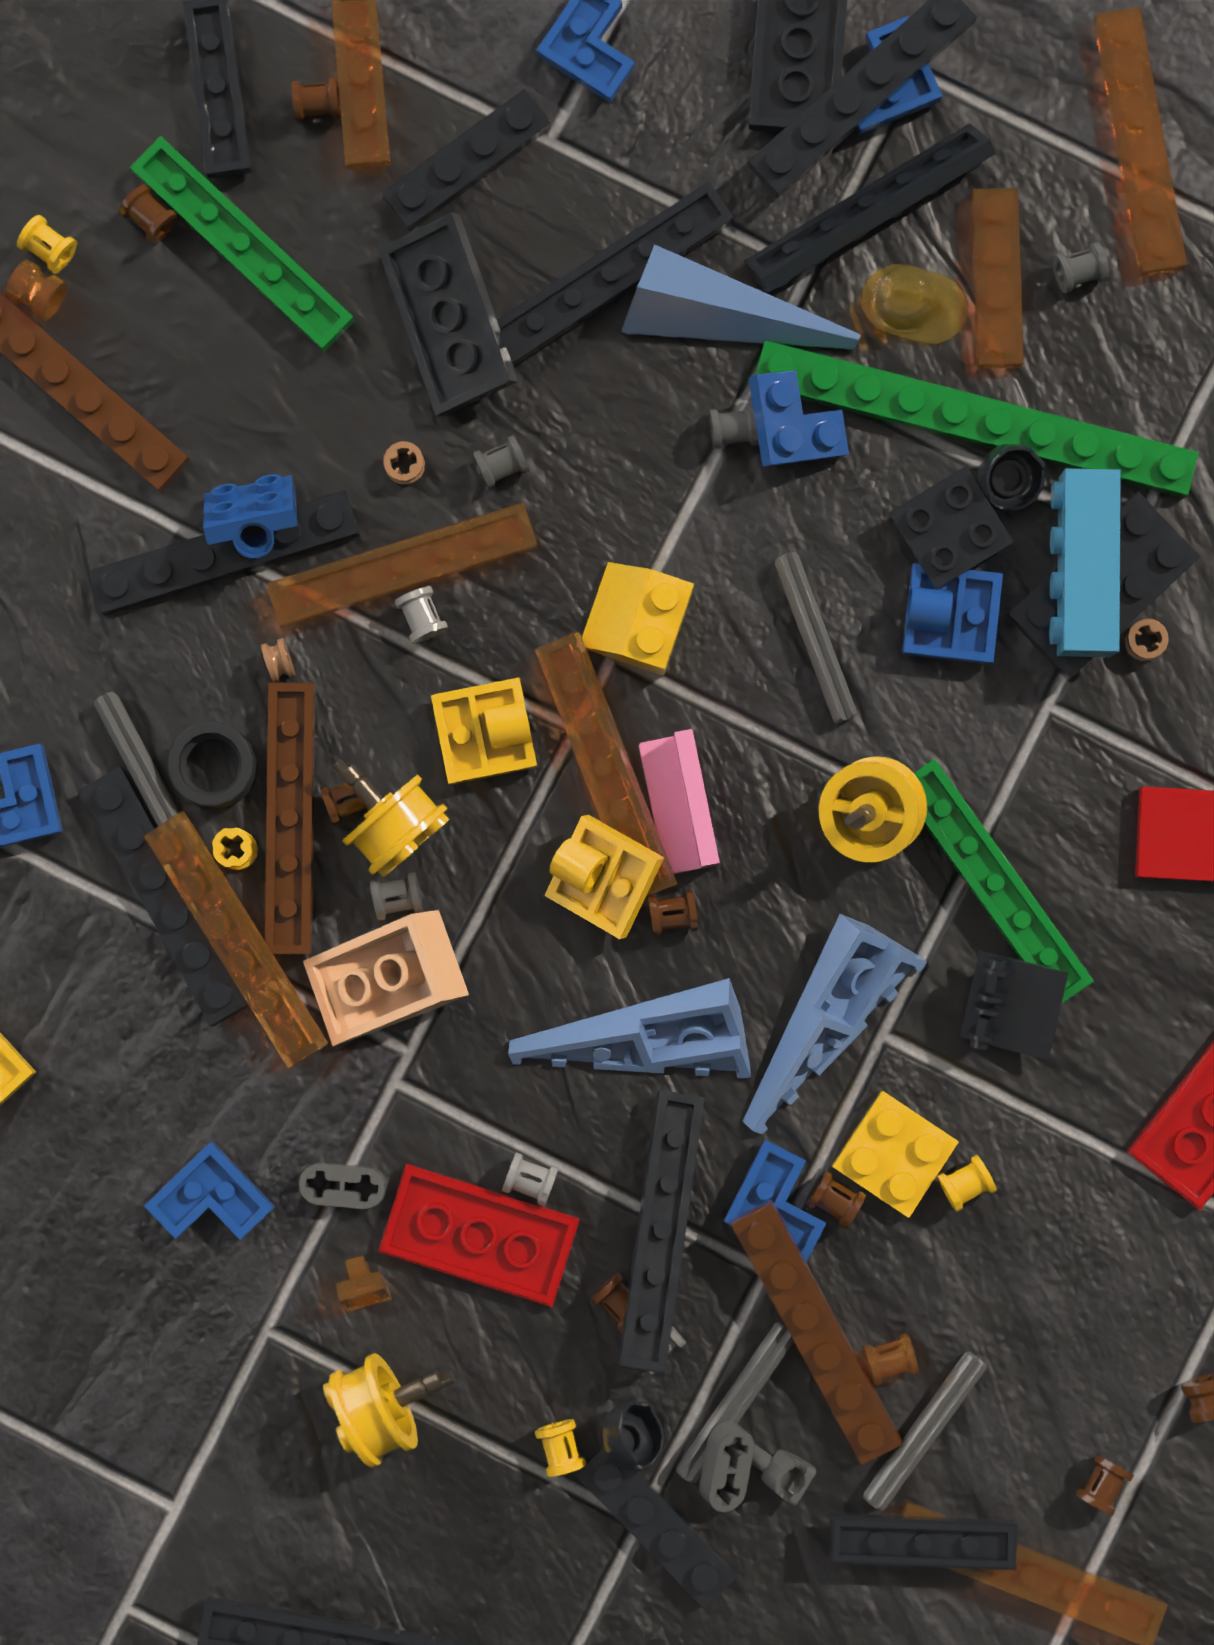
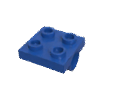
M278 474L265 475L258 478L255 483L238 487L235 484H223L213 488L210 493L204 494L203 530L208 545L233 540L236 550L241 555L248 558H260L271 551L274 544V531L297 526L296 490L292 475L281 477ZM250 525H256L265 531L258 536H250L242 530Z
M913 563L911 566L902 655L991 665L994 662L1003 573L968 570L940 588L935 589L922 566Z

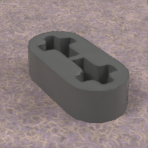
M315 1163L306 1168L301 1174L299 1190L303 1198L309 1203L316 1205L368 1209L379 1204L385 1197L387 1183L383 1174L372 1167ZM318 1171H324L325 1179L340 1181V1188L326 1189L323 1192V1196L320 1197L316 1195V1188L308 1186V1180L317 1177ZM363 1175H369L371 1183L378 1185V1192L371 1193L367 1201L361 1200V1192L346 1190L347 1182L358 1183L362 1181Z
M732 1421L722 1422L711 1431L707 1440L699 1483L701 1496L719 1512L732 1511L743 1501L754 1453L752 1436L739 1424ZM734 1438L737 1439V1443H736V1444H732L733 1441H734ZM725 1446H729L727 1452L724 1451ZM726 1480L729 1482L728 1487H724L726 1484ZM717 1489H721L719 1495L716 1493Z

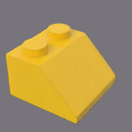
M608 562L579 648L664 676L693 592L694 584L652 569Z

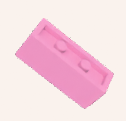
M693 730L674 732L672 737L642 742L639 745L660 853L664 857L662 863L665 874L672 875L719 865L720 862Z

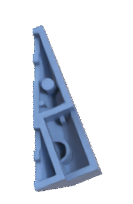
M657 245L653 247L621 332L630 335L641 334L764 344L766 340L784 345L842 348L846 350H854L861 334Z
M839 914L743 1122L752 1131L764 1134L768 1129L765 1125L767 1119L783 1103L791 1106L799 1097L795 1090L812 1073L820 1076L868 1026L864 1020L882 1000L891 1002L899 994L895 987L911 970L919 973L927 962L871 926Z
M729 978L509 1041L508 1055L512 1064L520 1065L523 1058L551 1060L552 1067H565L567 1061L593 1062L594 1069L664 1073L665 1067L692 1068L697 1076H708L710 1070L736 1071L737 1078L751 1077L741 1009Z

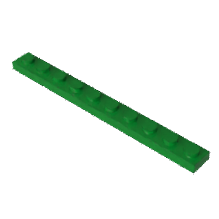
M766 340L764 342L756 375L796 370L800 398L802 400L992 449L1002 444H1022L1031 447L1042 461L1069 469L1120 470V482L1182 498L1187 497L1189 494L1199 454L1197 451Z

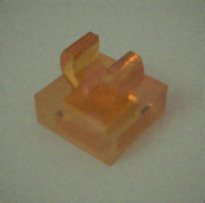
M363 1255L345 1260L350 1280L336 1283L339 1301L348 1312L392 1300L387 1280L380 1271L371 1273L367 1261L365 1262Z

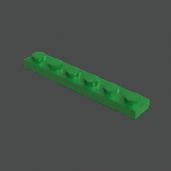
M162 136L130 166L133 174L144 184H147L167 206L174 210L184 222L320 350L325 352L355 321L354 317Z
M934 758L914 772L924 788L927 799V816L924 826L1019 959L1069 972L1062 1003L1094 981L936 759Z

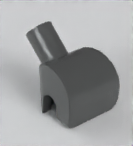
M754 1444L751 1464L763 1472L761 1480L790 1505L796 1506L816 1474L815 1467L787 1451L778 1450L772 1456Z

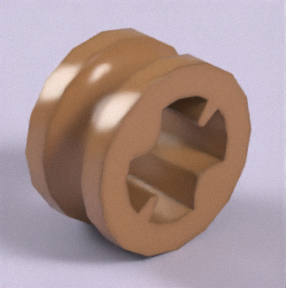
M404 441L392 444L384 455V467L393 482L400 485H410L422 477L425 470V461L421 450L415 444ZM400 453H408L409 459H412L414 456L416 457L417 463L410 465V473L401 474L399 467L395 470L392 469V463L399 461Z
M1142 619L1129 628L1124 638L1128 654L1139 661H1151L1165 651L1169 642L1165 626L1154 619ZM1139 629H1145L1148 635H1156L1157 642L1151 645L1154 651L1147 652L1145 645L1137 646L1135 638L1142 635L1138 631Z
M283 638L277 639V644L274 646H269L267 643L261 644L263 657L273 683L278 682L280 676L284 674L290 678L295 676L292 660Z

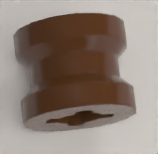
M1214 1373L1196 1377L1182 1383L1183 1395L1190 1399L1192 1406L1189 1411L1191 1421L1193 1423L1214 1420Z

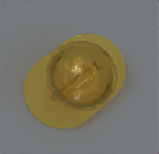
M891 264L880 268L869 277L862 292V307L866 318L876 328L919 342L938 344L950 340L961 331L967 319L968 304L963 290L956 282L942 274L915 266Z

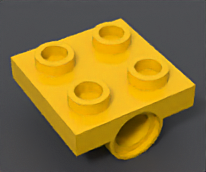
M520 678L431 695L449 785L537 768Z
M584 815L581 816L572 837L559 847L550 865V874L554 876L544 896L618 939H623L627 937L664 857L594 817Z

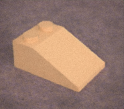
M439 910L410 914L303 961L332 1046L427 1013L469 995Z

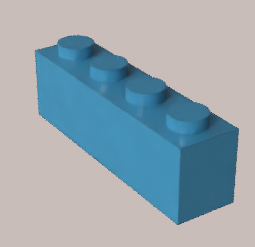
M1065 469L1058 477V482H1052L1051 508L1058 509V527H1052L1050 550L1051 554H1058V572H1052L1050 577L1051 599H1057V617H1051L1050 643L1057 644V656L1112 657L1119 652L1120 470Z

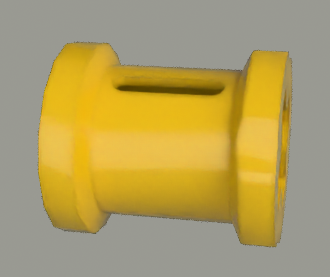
M36 215L25 225L17 240L18 249L23 252H32L47 263V269L53 274L59 273L67 266L77 246V241L72 237L64 238L47 226V220L41 215ZM43 241L49 244L51 248L44 244Z
M240 828L222 829L213 839L214 858L218 863L230 869H246L255 862L258 856L257 841L251 834ZM232 839L236 842L244 840L240 846L244 851L241 858L233 855L227 858L230 849L226 844L229 840Z
M978 1155L971 1157V1163L948 1176L944 1173L937 1176L941 1188L956 1212L963 1210V1204L986 1191L990 1194L997 1191L990 1173Z
M574 1419L555 1422L538 1428L535 1431L536 1438L542 1440L549 1465L545 1469L547 1477L567 1474L586 1466L585 1457L579 1456L572 1430L576 1427Z

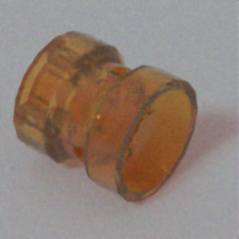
M25 259L12 273L6 286L5 296L17 305H31L32 313L47 321L60 308L67 293L68 283L56 275L46 277V274L42 273L39 265Z

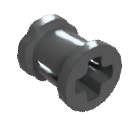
M1099 242L1090 244L1089 249L1067 256L1063 253L1053 256L1055 277L1063 293L1071 292L1075 285L1095 279L1099 282H1104L1109 278L1108 261L1104 249Z
M749 405L744 411L719 413L717 409H710V427L714 450L721 449L723 444L749 442L751 446L759 445L753 405Z
M514 435L507 438V443L482 453L479 450L473 452L488 489L495 487L496 481L518 471L523 474L530 471Z
M415 872L408 873L405 879L379 883L378 880L370 881L372 900L378 920H384L386 914L413 909L416 913L423 912L421 894Z

